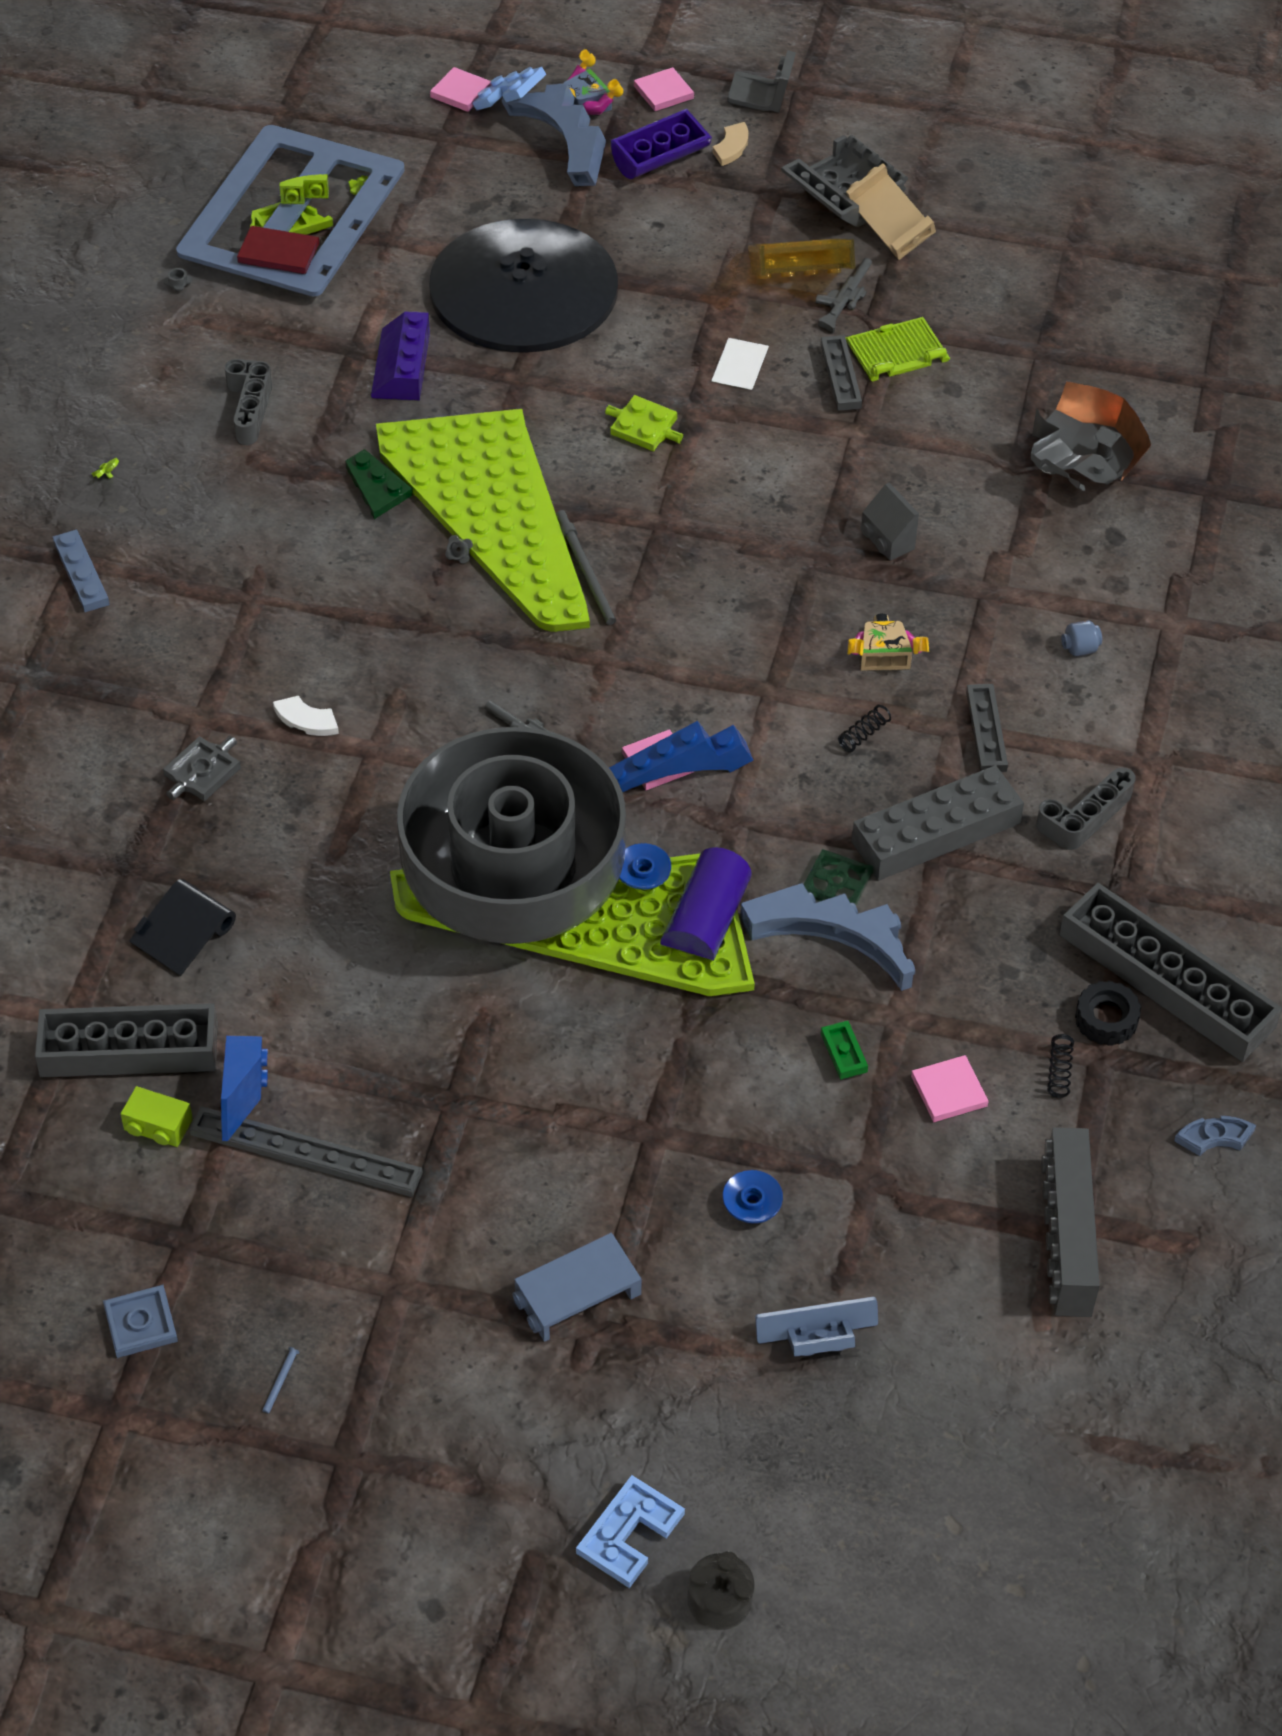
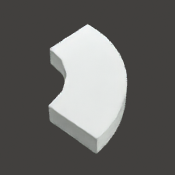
M299 696L273 702L276 714L290 728L295 727L305 731L306 734L316 736L339 734L332 709L312 708L303 703Z

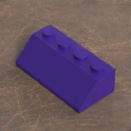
M403 312L382 328L371 398L420 401L430 337L429 313Z

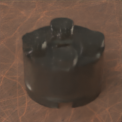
M729 1551L710 1554L699 1560L690 1571L687 1603L692 1616L699 1623L719 1630L731 1629L742 1623L746 1619L753 1602L755 1585L750 1568L735 1553Z

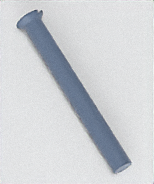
M293 1347L288 1348L287 1358L262 1412L270 1413L295 1356L300 1353L297 1349L295 1350Z

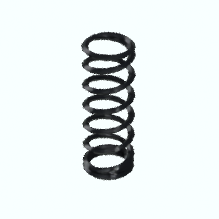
M878 704L867 715H864L861 720L856 721L855 725L850 726L849 730L844 731L838 736L840 746L847 752H853L856 749V745H861L860 739L866 741L867 734L873 736V729L879 731L880 725L885 726L886 722L891 721V713L885 706ZM879 707L887 711L889 714L888 720H885L884 716L878 712ZM875 713H877L878 717H879L881 720H883L884 723H881V722L878 720V718L876 717V714H875ZM869 718L877 724L878 728L871 724ZM861 723L862 728L858 727L857 724ZM863 723L870 728L872 733H869L865 729ZM852 728H855L856 734L851 731ZM857 728L863 732L865 738H862L860 736V734L857 731ZM851 734H853L858 739L859 743H856L853 740ZM844 737L850 742L852 749L846 744Z
M1058 1034L1051 1039L1052 1049L1050 1054L1052 1057L1050 1058L1051 1065L1049 1066L1050 1074L1048 1076L1047 1092L1053 1097L1063 1098L1070 1094L1068 1086L1071 1085V1082L1068 1078L1072 1074L1068 1070L1072 1068V1064L1069 1062L1073 1060L1070 1053L1074 1051V1039L1067 1034ZM1057 1039H1067L1071 1044L1058 1045L1055 1041ZM1068 1049H1071V1051H1069V1052L1059 1051V1050H1068ZM1067 1055L1070 1057V1059L1060 1060L1055 1056ZM1065 1063L1069 1065V1068H1058L1055 1064ZM1063 1071L1067 1072L1069 1076L1061 1077L1054 1073ZM1065 1080L1068 1084H1056L1053 1081ZM1054 1086L1066 1088L1067 1093H1056L1051 1088Z

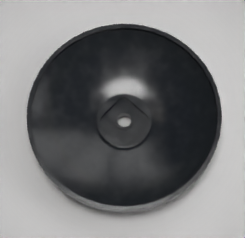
M510 219L474 228L448 244L432 266L429 288L431 302L438 317L450 330L460 337L489 349L528 353L552 350L569 345L596 330L608 318L614 308L618 295V276L614 262L608 252L587 234L570 226L547 220Z

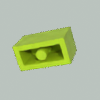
M138 1086L135 1087L121 1112L124 1130L131 1135L144 1136L153 1139L158 1144H169L175 1147L179 1146L193 1120L190 1103Z

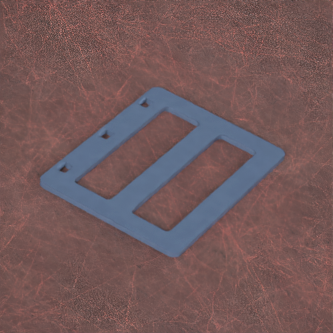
M267 125L260 131L176 247L177 255L188 261L298 293L319 296L324 292L404 173V163L394 158L290 129ZM277 148H284L313 156L299 177L318 174L329 175L337 164L371 173L312 259L306 274L238 263L237 253L208 245ZM384 179L389 181L387 186L381 184ZM305 198V204L280 203L263 228L289 232L312 198ZM354 223L360 225L357 230L351 229ZM323 269L329 270L326 276L320 274Z

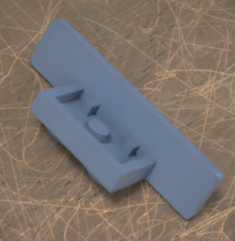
M867 1297L757 1314L755 1316L756 1339L758 1343L788 1339L794 1357L855 1347V1336L852 1329L878 1325V1305L875 1297Z

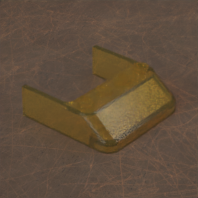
M838 238L748 245L752 273L758 275V279L772 278V273H781V277L795 276V271H804V275H816L818 270L827 269V274L841 273V268L855 269L854 239Z

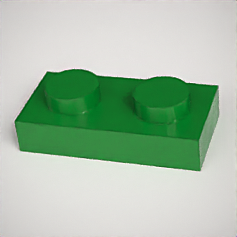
M849 1021L821 1027L822 1039L840 1080L868 1073V1064Z

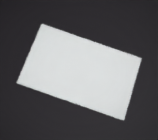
M728 338L712 382L752 390L769 346Z

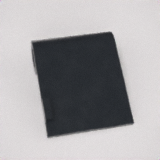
M179 879L170 887L147 918L144 916L134 928L135 934L129 942L179 976H182L214 933L222 936L232 928L236 920V914L185 879Z

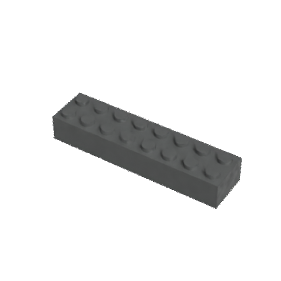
M1100 883L1091 888L1063 915L1060 930L1062 938L1241 1062H1244L1276 1029L1282 1011L1281 1006Z

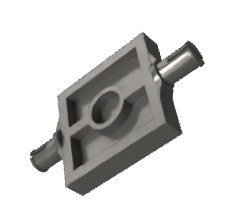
M229 735L220 745H217L199 736L163 768L164 776L176 783L166 792L167 796L174 801L181 793L187 791L206 801L241 769L240 761L228 753L237 744L236 739Z

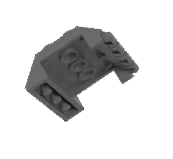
M842 135L833 141V155L810 167L799 158L781 167V171L841 219L857 228L867 222L859 214V205L851 200L846 193L854 182L862 180L872 168L879 167L881 164L886 166L888 175L903 192L906 190L904 184L908 180L907 176L898 169H894V166L882 157H879L877 153L853 135H850L848 138Z

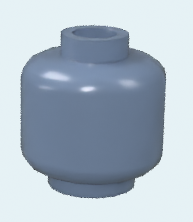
M1090 620L1067 625L1065 634L1061 636L1063 648L1068 649L1073 656L1095 653L1102 644V633L1099 626L1094 625Z

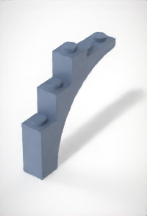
M568 84L546 85L545 92L526 93L522 98L509 102L502 98V103L509 116H526L538 119L553 126L563 134L567 141L569 154L567 173L574 186L596 185L606 139L599 126H589L590 117L584 106L573 105L575 97Z
M803 883L741 903L740 921L751 941L769 936L789 934L811 935L835 940L855 948L873 959L892 977L901 991L912 987L915 967L912 960L907 959L903 953V947L898 938L901 922L898 915L892 913L888 904L858 914L856 905L850 903L845 894L816 903L813 894L807 892Z

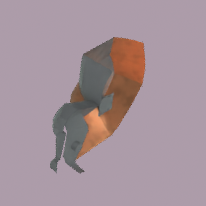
M1066 381L1057 408L1046 421L1036 408L1032 436L1039 439V441L1033 444L1031 460L1043 472L1066 477L1070 483L1082 491H1086L1084 485L1070 478L1069 474L1064 470L1075 469L1098 483L1109 484L1116 479L1122 481L1151 446L1149 435L1128 402L1123 397L1104 389Z

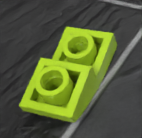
M328 174L307 175L280 182L281 204H305V198L328 199Z

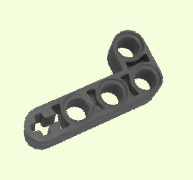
M232 359L225 364L227 387L233 392H241L234 416L235 436L238 443L250 445L258 439L272 391L271 369L269 364L263 361Z
M1127 768L1115 769L1072 809L1054 799L1044 800L1039 805L1036 822L1038 831L1062 848L1067 850L1079 848L1130 801L1135 784V774Z

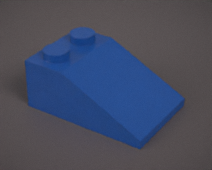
M226 1036L221 1093L222 1141H228L261 1100L262 1087H267L268 1070L262 1069V1066H267L268 1049H262V1037Z

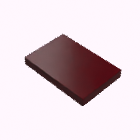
M251 226L237 255V261L243 264L306 274L319 245V237Z

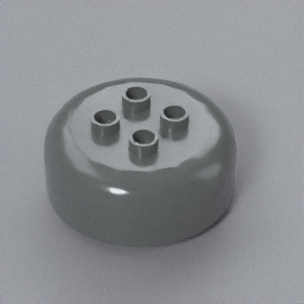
M503 727L482 730L459 737L435 750L418 765L408 778L399 799L397 827L400 860L408 886L419 904L433 918L448 928L468 937L493 943L520 944L557 936L580 925L595 914L608 900L619 880L626 850V809L622 790L612 771L596 754L585 746L562 735L533 728Z

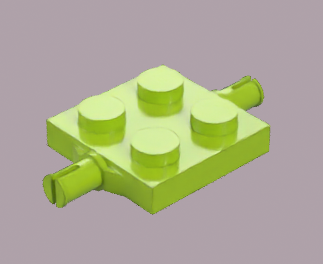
M636 395L632 397L623 409L608 405L605 410L606 415L617 418L610 428L611 435L653 452L665 439H670L677 443L682 441L683 434L671 430L672 425L677 420V412Z

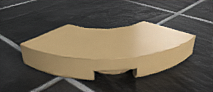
M745 122L724 127L725 138L719 144L713 146L712 153L721 166L738 159L748 145L749 133Z

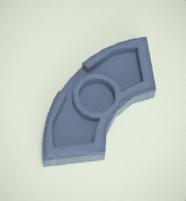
M1220 1116V1118L1206 1120L1201 1118L1182 1128L1175 1136L1174 1141L1199 1156L1207 1149L1217 1146L1231 1147L1240 1151L1254 1133L1256 1125L1231 1116Z

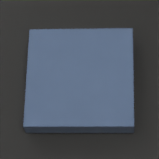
M164 1285L103 1301L117 1358L178 1342Z

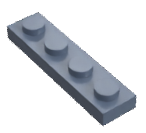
M77 529L53 536L56 550L84 612L110 605L108 596Z

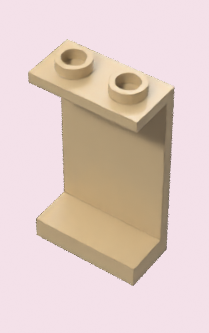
M884 164L872 168L866 177L854 182L846 191L847 196L859 205V214L898 260L936 232L932 219L921 214L888 175Z

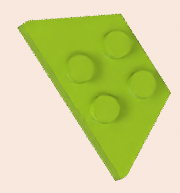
M281 202L253 210L250 227H264ZM307 206L289 232L307 235L332 227L333 219L329 215L324 218L318 214L317 209Z

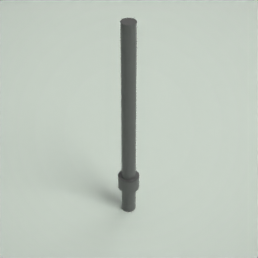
M560 510L556 513L564 539L568 541L606 624L612 625L616 622V618L577 538L578 532L574 524L569 521L565 511Z

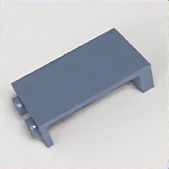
M610 1233L516 1278L515 1292L512 1295L517 1307L520 1310L524 1308L528 1314L527 1321L531 1330L534 1333L539 1332L545 1342L550 1339V1326L624 1290L630 1300L641 1295L642 1279L614 1235Z

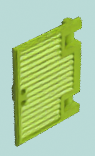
M924 317L894 325L887 324L879 329L845 337L847 344L871 381L879 380V374L887 372L889 377L931 366L933 359L939 358L942 363L950 360L946 348H943Z

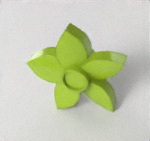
M114 458L107 463H103L99 470L91 474L93 477L97 476L100 478L105 473L110 479L113 477L111 471L118 465L119 460Z

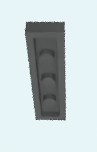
M845 335L821 337L820 345L837 411L861 409L862 399Z
M967 685L966 695L979 769L982 771L996 765L1001 772H1007L1008 762L994 685Z

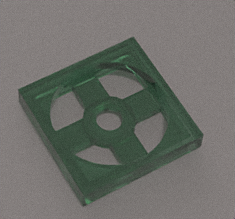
M822 849L804 886L807 892H811L815 900L818 901L836 897L838 890L842 888L853 890L855 892L848 900L850 903L857 905L873 874L874 867ZM828 865H838L837 868L831 870L823 868ZM850 868L858 874L860 881L849 877L847 872ZM834 876H840L842 877L843 881L840 883H835L832 880V878ZM814 877L827 881L828 885L825 891L815 888L813 883Z

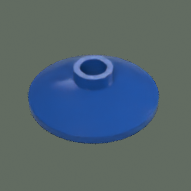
M647 843L631 845L625 850V860L619 879L635 889L658 887L668 879L671 873V860L668 854L658 846Z
M747 1170L739 1172L727 1181L723 1190V1203L726 1210L734 1218L746 1223H761L771 1219L779 1212L783 1202V1192L777 1180L762 1171ZM755 1200L757 1203H749L748 1201Z

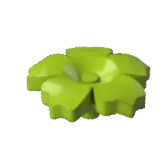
M362 175L357 178V181L353 179L348 181L350 193L357 195L368 179V176Z

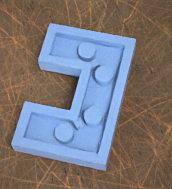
M529 67L521 73L515 71L504 78L502 75L498 76L490 82L492 84L490 87L478 93L479 97L472 103L476 110L491 107L502 96L506 102L520 99L546 73L542 67L535 69Z
M631 1475L576 1547V1554L630 1588L647 1566L648 1557L626 1544V1539L639 1522L667 1539L684 1516L685 1508Z

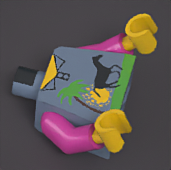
M584 49L579 55L582 63L577 65L571 76L563 84H568L575 97L573 105H583L589 116L600 115L603 112L612 110L613 97L622 96L623 88L617 79H612L608 86H606L591 69L586 70V67L593 66L596 60L592 53L590 54L587 49Z

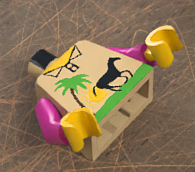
M880 613L874 616V622L865 623L864 631L858 632L855 638L848 640L847 654H860L862 656L861 671L910 669L912 652L914 654L922 651L929 652V641L927 637L915 638L909 631L905 630L902 622L889 621L887 614Z

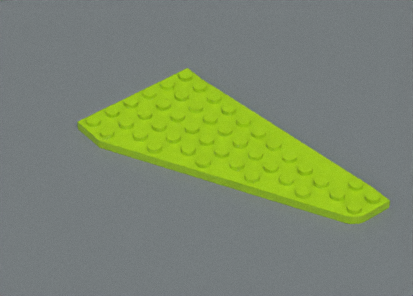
M522 409L376 424L380 458L412 488L413 494L452 535H457L463 540L470 539L472 541L473 547L470 548L469 554L539 628L550 632L590 628L587 604L525 425Z
M700 854L669 857L671 860V873L668 879L660 886L652 889H635L619 879L614 891L603 906L589 919L567 932L536 942L505 944L706 996L753 991L755 986L737 910L714 961L661 945V938ZM402 869L390 871L395 909L402 917L410 921L456 932L433 918L419 904L408 886Z

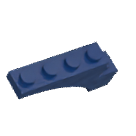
M696 721L609 767V769L617 779L623 793L649 781L685 772L728 770L731 773L752 762L753 757L745 739L734 724L710 737L701 724Z

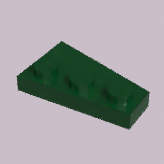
M365 449L345 460L346 469L354 484L362 493L365 504H368L374 519L413 496L412 488Z

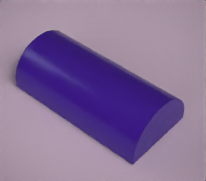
M684 109L611 140V151L619 171L626 178L633 179L708 147L711 144L712 137L688 109Z
M718 847L707 848L701 852L661 938V945L714 961L751 879V868L740 855L728 849Z

